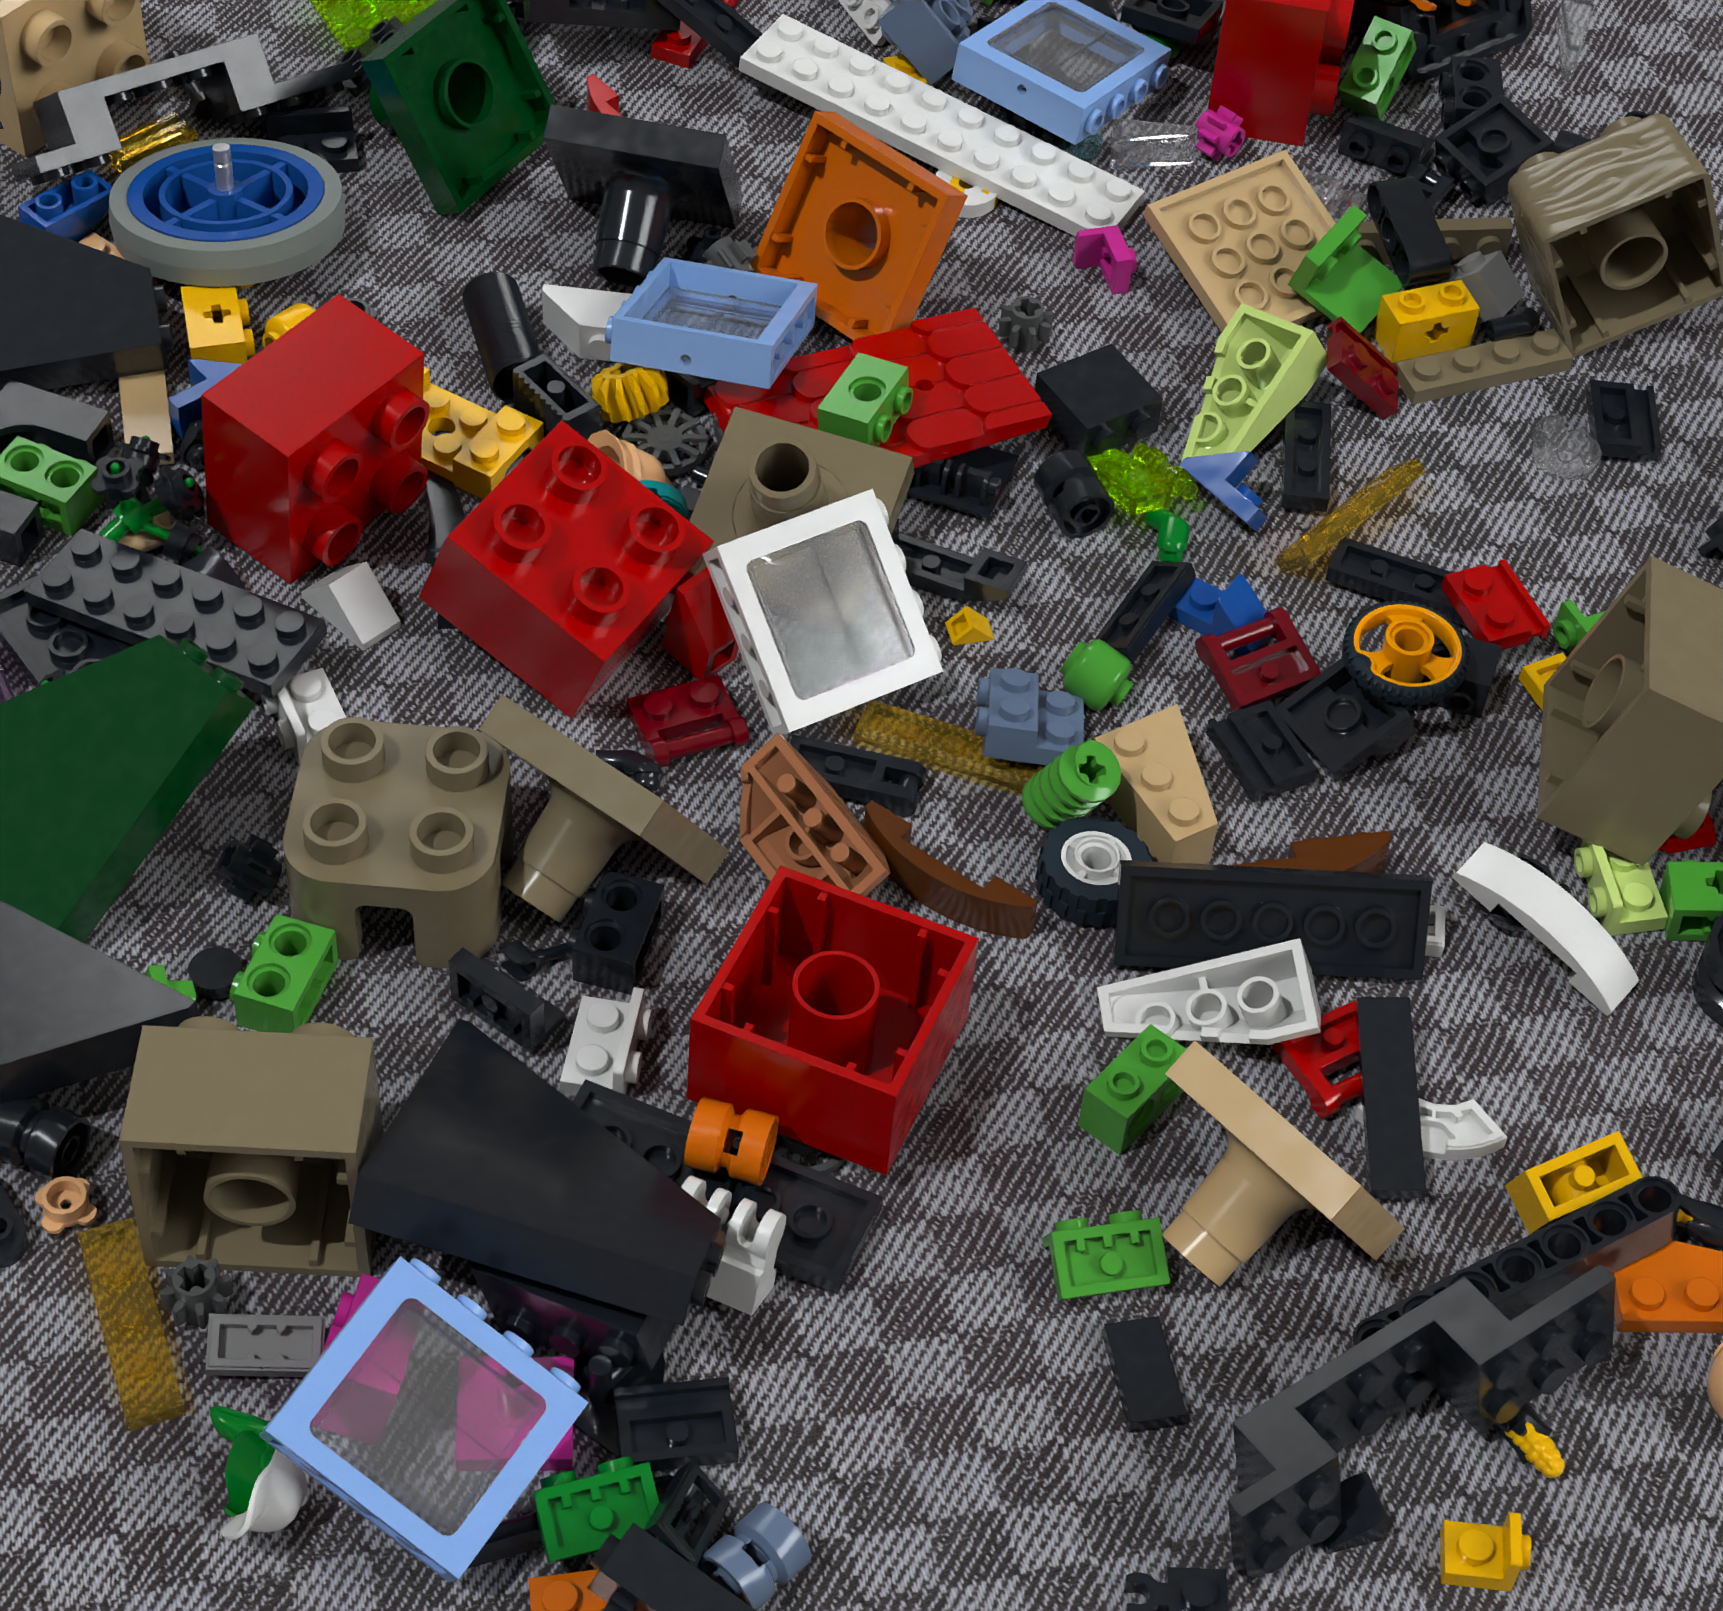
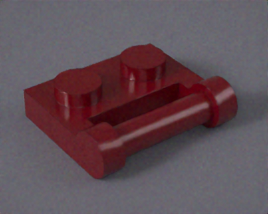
M1282 607L1265 612L1264 618L1217 636L1209 633L1197 638L1195 641V649L1202 663L1209 666L1234 712L1297 691L1321 674L1289 615ZM1268 636L1278 640L1275 644L1231 661L1227 655L1229 651Z
M719 675L626 699V712L647 757L657 761L661 768L669 766L670 760L729 744L733 748L749 744V732L745 720L742 716L738 715Z

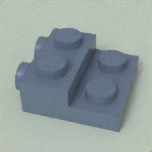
M990 667L989 677L979 678L976 695L978 711L975 723V736L983 737L982 757L1048 765L1069 747L1080 745L1084 742V699L1064 691L1048 692L1038 690L1039 674L1028 673L1016 668L999 669Z

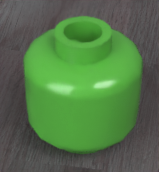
M1094 639L1088 645L1081 640L1059 671L1064 675L1063 689L1071 695L1084 699V705L1093 711L1104 709L1109 702L1118 707L1134 685V683L1127 679L1132 666L1130 660L1100 639Z

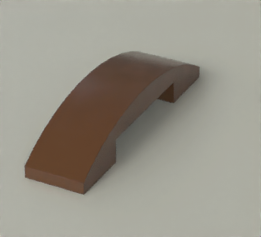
M872 800L865 806L864 828L884 852L891 872L888 876L911 897L938 914L976 930L1027 939L1033 933L1037 900L996 875L984 888L910 844L912 824Z

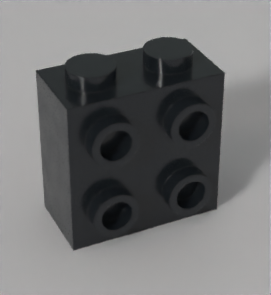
M1112 343L1037 373L1035 391L1040 396L1041 402H1044L1052 413L1048 424L1072 450L1084 453L1088 460L1101 454H1108L1118 447L1138 439H1144L1158 431L1163 398Z

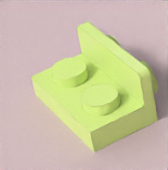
M1582 839L1581 847L1576 848L1574 852L1576 872L1580 878L1585 877L1589 888L1588 904L1594 918L1599 917L1602 926L1609 935L1615 936L1665 929L1668 915L1648 861L1641 866L1604 849L1603 846H1597Z

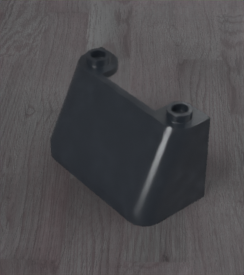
M1354 0L1349 27L1362 40L1374 16L1412 30L1417 49L1403 77L1421 82L1439 76L1441 72H1448L1451 56L1484 58L1520 44L1530 34L1533 17L1531 0H1476L1474 6H1462L1456 0H1428L1430 3L1437 5L1434 11L1420 10L1414 3L1408 0L1398 3L1382 0Z

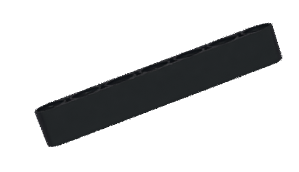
M1659 1176L1640 1178L1364 1319L1356 1325L1353 1331L1352 1347L1463 1277H1466L1511 1321L1599 1264L1612 1274L1672 1241L1681 1202L1680 1192L1676 1185L1668 1179Z

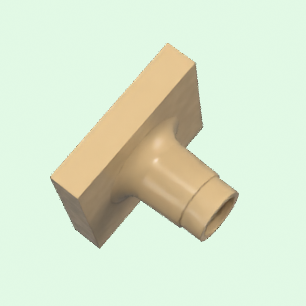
M1194 1040L1165 1073L1220 1122L1226 1130L1228 1143L1223 1157L1181 1207L1183 1209L1182 1212L1161 1234L1186 1259L1219 1287L1242 1262L1245 1264L1284 1222L1297 1211L1309 1209L1316 1210L1325 1215L1375 1261L1405 1229L1357 1181L1197 1041Z

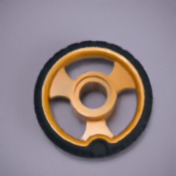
M1386 601L1383 604L1377 603L1364 609L1349 623L1342 644L1343 662L1352 679L1358 682L1357 684L1363 690L1370 692V695H1375L1380 700L1385 699L1386 702H1393V704L1400 703L1403 706H1413V704L1416 706H1421L1422 704L1429 705V703L1433 704L1447 698L1462 684L1470 660L1468 643L1459 627L1453 624V621L1448 619L1445 614H1441L1440 611H1435L1432 607L1428 608L1424 604L1419 605L1417 602L1411 603V601ZM1380 625H1389L1386 629L1380 651L1367 652L1360 649V641L1368 631ZM1434 635L1447 647L1450 658L1438 657L1431 653L1435 640ZM1425 675L1431 680L1429 682L1420 683L1424 679Z

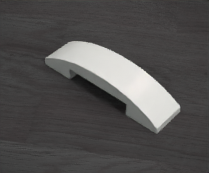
M1484 842L1452 876L1455 881L1490 912L1499 903L1576 973L1568 982L1606 1016L1613 1012L1639 982V978L1625 954L1590 912L1561 886L1513 854Z

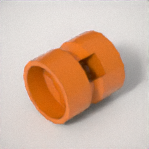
M707 1097L701 1098L696 1107L686 1141L684 1153L685 1167L712 1174L717 1173L721 1168H726L731 1179L760 1186L766 1177L773 1155L779 1125L778 1116L749 1108L742 1115L736 1114L733 1104ZM735 1130L743 1132L737 1155L729 1153Z

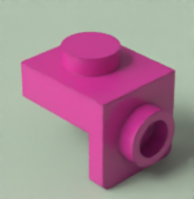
M1118 225L1080 230L1076 233L1073 253L1075 268L1082 269L1099 266L1112 295L1128 293L1131 274H1135L1137 270V260L1134 249L1127 247Z

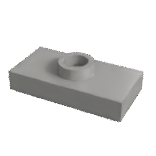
M209 1314L206 1375L305 1377L323 1353L325 1316Z

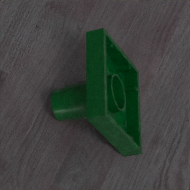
M437 0L360 61L372 84L369 102L375 120L384 129L396 131L438 215L462 213L545 142L543 137L551 104L556 105L506 0Z

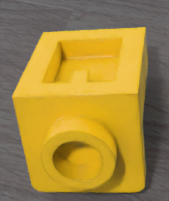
M1508 1512L1503 1526L1444 1520L1440 1529L1441 1584L1511 1592L1520 1570L1527 1571L1529 1569L1530 1535L1522 1534L1521 1513Z

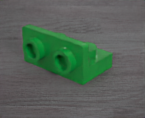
M629 1456L599 1464L597 1466L598 1475L576 1480L575 1472L567 1471L540 1479L542 1489L533 1491L529 1500L531 1508L536 1511L548 1564L595 1553L610 1533L621 1539L633 1522L644 1529L659 1503L650 1463L634 1465L632 1457Z

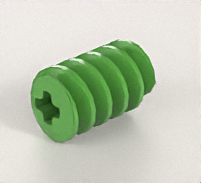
M1090 739L1080 745L1069 747L1026 782L1022 789V802L1026 813L1035 823L1050 830L1059 827V824L1063 821L1076 820V817L1085 816L1113 795L1118 788L1121 779V768L1118 759L1104 744Z

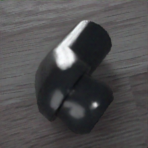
M1520 307L1508 316L1489 319L1486 323L1488 338L1490 341H1497L1534 333L1539 326L1540 317L1534 309Z

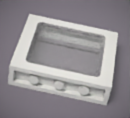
M873 489L722 544L702 554L773 736L777 733L781 735L790 733L943 672L940 664L942 655L939 644L928 633L922 617L924 615L922 600L918 593L911 589L905 573V556L901 548L894 544L887 527L889 517L886 507L880 499L876 498Z

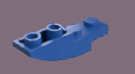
M87 169L19 205V221L79 242L109 209V195L112 186L92 170Z

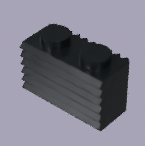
M542 354L514 368V409L543 422L544 438L561 420L586 440L589 439L591 434L601 430L602 426L600 423L602 419L600 416L602 413L600 409L602 406L548 355Z

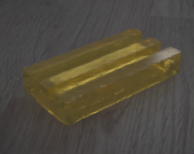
M172 111L119 136L122 149L109 153L110 163L123 173L136 162L156 152L177 145L199 141L198 132L194 128L189 130L188 123L185 120L179 121V115Z

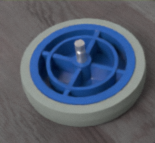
M220 138L170 147L149 155L126 169L115 181L110 191L109 224L116 248L121 256L128 261L150 268L151 274L154 277L194 286H241L289 276L323 259L337 246L342 238L345 227L346 204L338 173L327 161L318 155L294 145L272 140Z

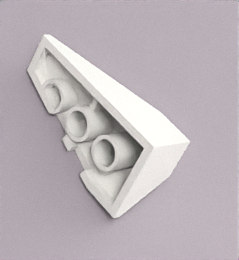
M1300 938L1097 987L1106 1037L1136 1038L1150 1024L1173 1040L1270 1045L1321 1032V1012L1312 969Z

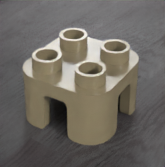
M347 717L339 719L317 732L308 741L302 753L283 835V852L292 918L335 930L339 960H353L359 956L363 937L360 906L400 908L410 912L413 916L416 960L423 966L449 968L448 960L462 947L479 959L487 954L498 938L502 919L500 863L511 864L514 849L510 761L505 749L486 734L465 726L437 727L378 722L360 717Z

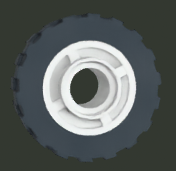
M1082 816L1076 817V820L1063 821L1056 829L1052 828L1048 832L1046 840H1043L1035 880H1038L1036 886L1038 894L1042 895L1044 898L1043 903L1048 908L1056 911V915L1063 919L1072 920L1074 924L1081 926L1087 924L1092 925V927H1102V925L1107 924L1113 926L1115 925L1120 860L1152 861L1151 855L1147 853V845L1144 841H1140L1137 833L1132 829L1128 830L1122 826V823L1117 821L1111 822L1097 816L1095 818Z

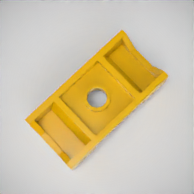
M424 367L423 400L429 404L430 414L422 431L421 464L427 470L452 481L454 486L484 500L504 479L507 469L526 449L532 451L544 439V423L507 405L497 414L430 383V369ZM437 431H448V432H451V433H443V434H440V435H438V436L432 435L434 432H437Z

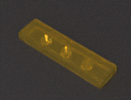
M1412 458L1387 468L1279 553L1275 561L1282 573L1314 562L1423 475L1426 471L1419 459Z
M875 700L868 702L853 733L852 745L885 755L913 760L926 768L1022 797V789L1026 782L1046 766L982 757L983 737L975 736V731Z
M133 1217L77 1232L128 1432L185 1416L182 1397Z

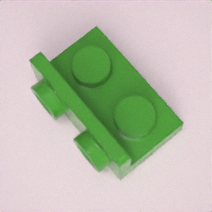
M1134 1210L1109 1215L1110 1224L1089 1227L1088 1218H1075L1056 1222V1232H1051L1042 1237L1044 1249H1050L1058 1301L1170 1284L1163 1236L1161 1235L1160 1218L1143 1219L1141 1210Z

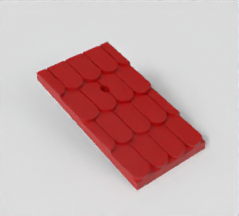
M976 308L912 321L910 327L857 338L848 346L790 358L769 389L718 380L716 385L707 387L703 398L711 414L714 415L715 413L719 421L718 425L723 433L726 430L735 406L818 430V406L858 352L909 367V387L913 389V400L908 412L905 415L901 414L894 423L888 440L885 443H880L878 447L913 457L914 468L1046 428L1052 417L1048 407L1044 402H1041L1040 396L1027 378L1021 375L1022 372L1005 348H1002L1003 345L987 323L983 322V318Z

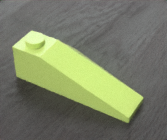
M1241 303L1217 340L1214 350L1217 358L1211 376L1206 377L1203 387L1206 395L1200 413L1194 417L1181 462L1186 457L1241 451L1251 452L1307 395L1326 366L1327 353L1315 332Z

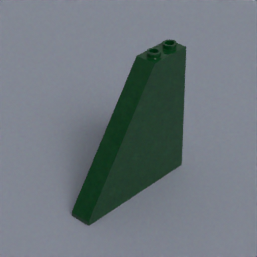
M159 634L0 703V900L85 943L256 705L255 702L240 691L244 682L222 666L218 665L214 670L206 663L210 654L188 638L184 637L180 643H177Z

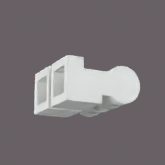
M691 1175L685 1180L681 1188L721 1218L716 1241L725 1244L717 1274L711 1279L707 1297L752 1316L774 1286L777 1269L774 1268V1263L785 1229L786 1215L769 1209L759 1223L756 1220L757 1203L744 1198L728 1222L727 1233L724 1234L725 1232L721 1231V1228L729 1215L732 1193L719 1187L708 1202L705 1198L706 1181Z

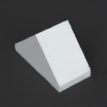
M367 561L339 568L301 592L302 599L362 651L401 628L400 619Z

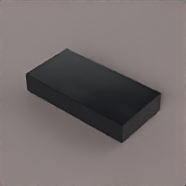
M1159 1316L1104 1324L1102 1336L1129 1433L1185 1424L1187 1412Z

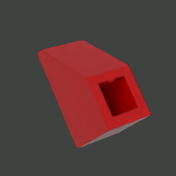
M706 567L696 575L693 573L687 574L674 589V599L671 611L665 620L667 626L662 642V647L697 680L711 677L736 659L739 649L709 570Z

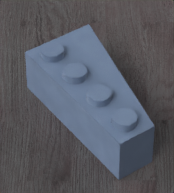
M893 0L877 22L881 26L885 39L893 46H898L931 86L954 68L959 43L970 37V29L966 26V22L972 18L973 8L970 6L971 0Z

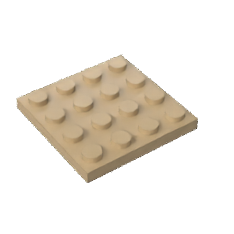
M1286 149L1147 205L1142 215L1221 333L1241 303L1297 325L1324 315L1287 284L1305 255L1336 222Z

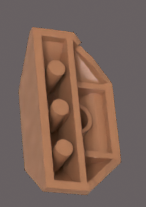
M780 733L775 734L741 766L743 789L740 802L739 841L770 881L781 865L866 896L891 874L886 856L832 786Z

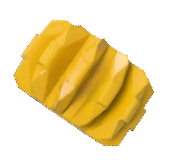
M616 363L610 368L602 369L599 374H596L591 379L592 398L602 406L600 409L602 415L600 417L602 420L612 423L631 422L637 418H645V415L658 412L660 407L665 406L669 401L668 381L664 370Z

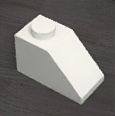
M543 284V324L579 358L615 362L610 361L611 344L605 342L606 324L609 317L614 316L620 309L624 300L627 301L632 294Z

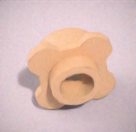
M62 1176L51 1180L46 1186L37 1191L35 1201L39 1207L43 1208L45 1215L41 1221L44 1231L50 1234H58L65 1227H72L77 1224L87 1226L96 1220L97 1208L89 1202L88 1194L91 1191V1187L86 1179ZM65 1204H71L68 1209L61 1208Z

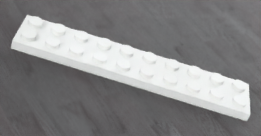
M784 14L740 57L739 71L822 112H836L875 138L972 186L976 185L986 191L995 193L998 199L1075 237L1076 233L1080 230L1116 225L1121 229L1142 203L1145 190Z

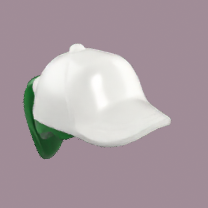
M214 1405L210 1409V1417L215 1430L222 1438L233 1443L225 1468V1481L229 1502L224 1508V1513L231 1516V1518L222 1528V1536L228 1540H234L242 1537L248 1530L273 1532L285 1528L295 1519L300 1507L305 1505L308 1500L306 1495V1472L259 1437L260 1433L269 1423L268 1421L248 1413Z

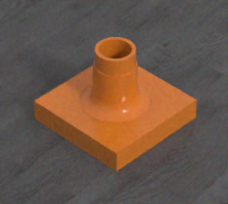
M814 111L756 250L758 256L752 260L751 265L756 273L817 283L815 315L853 341L857 338L910 327L968 195L836 112Z

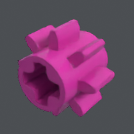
M1222 105L1218 108L1217 113L1210 109L1206 110L1198 118L1194 126L1193 136L1199 140L1195 148L1215 161H1219L1222 154L1232 157L1241 148L1245 139V130L1239 127L1243 122V118Z

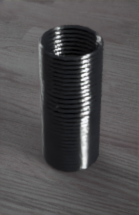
M502 272L483 273L466 285L463 292V303L492 393L496 398L504 402L514 403L513 373H510L514 370L512 368H516L540 356L541 353L515 279Z

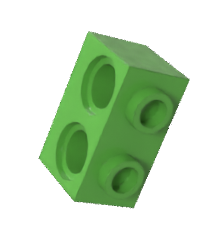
M1374 16L1338 89L1343 107L1382 120L1417 49L1412 30Z
M19 436L0 454V490L38 502L42 523L47 527L73 536L104 501L103 494H96L91 488V481L97 477V467L83 459L73 458L55 451L44 444H37Z
M276 913L267 931H261L257 935L252 948V959L245 972L239 971L232 982L230 1001L234 1002L237 1024L259 1032L292 1033L297 1027L307 1024L339 962L335 930Z
M1150 1024L1084 1089L1078 1126L1121 1155L1184 1092L1165 1073L1186 1051V1048Z

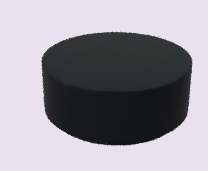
M211 947L200 951L191 959L188 967L189 979L193 981L196 994L207 1000H222L230 997L231 985L236 974L239 971L243 972L242 963L238 955L232 950L223 947Z

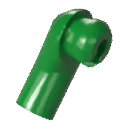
M1159 505L1152 506L1146 514L1145 522L1149 527L1158 531L1157 547L1159 548V560L1181 562L1184 556L1183 551L1186 550L1190 532L1188 523Z

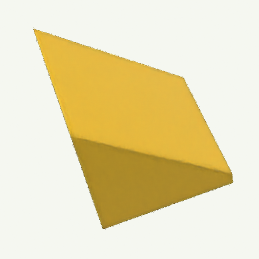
M965 606L945 622L951 643L954 646L995 640L988 618L968 606Z

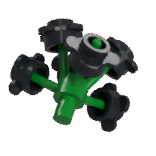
M146 435L143 437L131 436L129 444L115 441L114 447L122 449L121 457L104 456L96 462L97 477L91 481L93 492L103 494L105 504L110 509H113L112 512L116 515L100 534L105 538L119 542L130 530L135 535L143 530L166 541L162 555L174 560L173 563L181 565L183 560L189 561L201 553L203 537L196 534L201 520L195 518L191 526L179 521L183 519L191 521L194 519V515L200 518L205 514L203 506L205 502L204 494L194 477L180 467L172 470L167 465H163L159 468L160 478L154 483L152 473H157L160 460L170 462L171 460L170 456L158 452L160 444L150 440V437ZM153 483L157 495L154 499L149 496V486ZM169 511L170 515L178 520L171 532L150 523L154 516Z

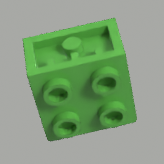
M1353 205L1305 255L1287 285L1332 321L1342 317L1361 334L1377 317L1381 296L1400 292L1403 285L1397 275L1358 245L1363 237L1358 232V229L1367 215Z

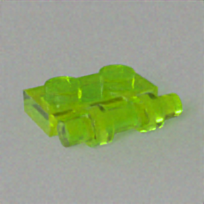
M1144 443L1135 446L1132 451V459L1126 452L1116 449L1106 450L1103 454L1087 456L1111 498L1131 515L1169 508L1171 497L1180 495L1184 499L1190 500L1198 492V486L1192 481L1191 475L1179 465L1172 466L1168 463L1166 454L1156 447L1149 448Z

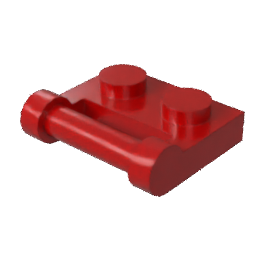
M1356 1000L1322 1015L1320 1033L1274 1043L1273 1050L1308 1094L1313 1110L1321 1118H1327L1339 1112L1340 1105L1362 1095L1360 1072L1332 1086L1325 1078V1076L1359 1061L1355 1013Z

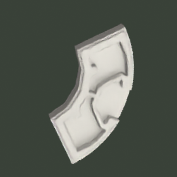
M1418 1098L1423 1157L1438 1160H1466L1482 1157L1504 1148L1508 1137L1474 1099L1457 1105L1433 1104ZM1360 1105L1357 1107L1355 1118L1364 1126L1363 1108Z

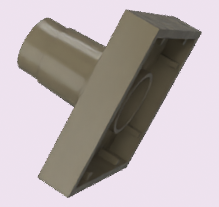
M735 406L691 515L690 522L715 541L710 548L711 550L722 544L873 489L876 498L880 499L886 507L889 517L887 527L890 535H892L915 474L913 457ZM856 521L751 560L747 565V573L764 613L842 636L847 629L858 626L876 578V572ZM705 560L702 561L695 575L707 567Z
M502 695L480 726V731L548 779L551 787L550 799L517 852V859L501 881V884L559 923L563 921L578 898L581 899L622 844L630 841H641L705 884H708L728 854L729 850L663 799L506 696Z

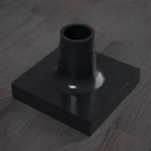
M551 104L543 138L570 200L601 205L595 239L596 250L591 271L595 275L620 285L640 286L646 279L648 272L655 269L656 261L660 258L670 217L736 229L743 195L726 135Z

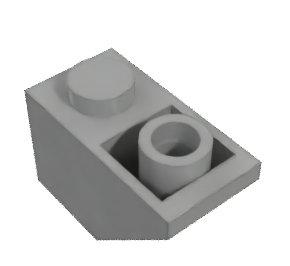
M1501 250L1487 255H1482L1480 251L1472 253L1463 258L1459 263L1452 265L1449 279L1424 283L1419 287L1461 279L1480 307L1476 324L1487 322L1489 319L1503 317L1525 295Z

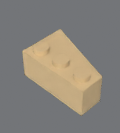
M1178 704L1095 737L1094 741L1101 742L1113 752L1121 768L1120 784L1115 793L1106 800L1128 829H1132L1138 834L1137 837L1140 841L1145 842L1148 847L1147 853L1151 855L1153 861L1206 864L1210 862L1218 822Z

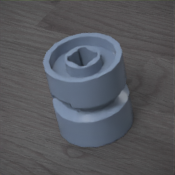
M762 1502L734 1526L735 1537L724 1535L702 1555L698 1562V1567L700 1571L757 1611L775 1595V1583L781 1585L788 1583L811 1562L812 1554L808 1543L795 1524L782 1511L771 1504Z

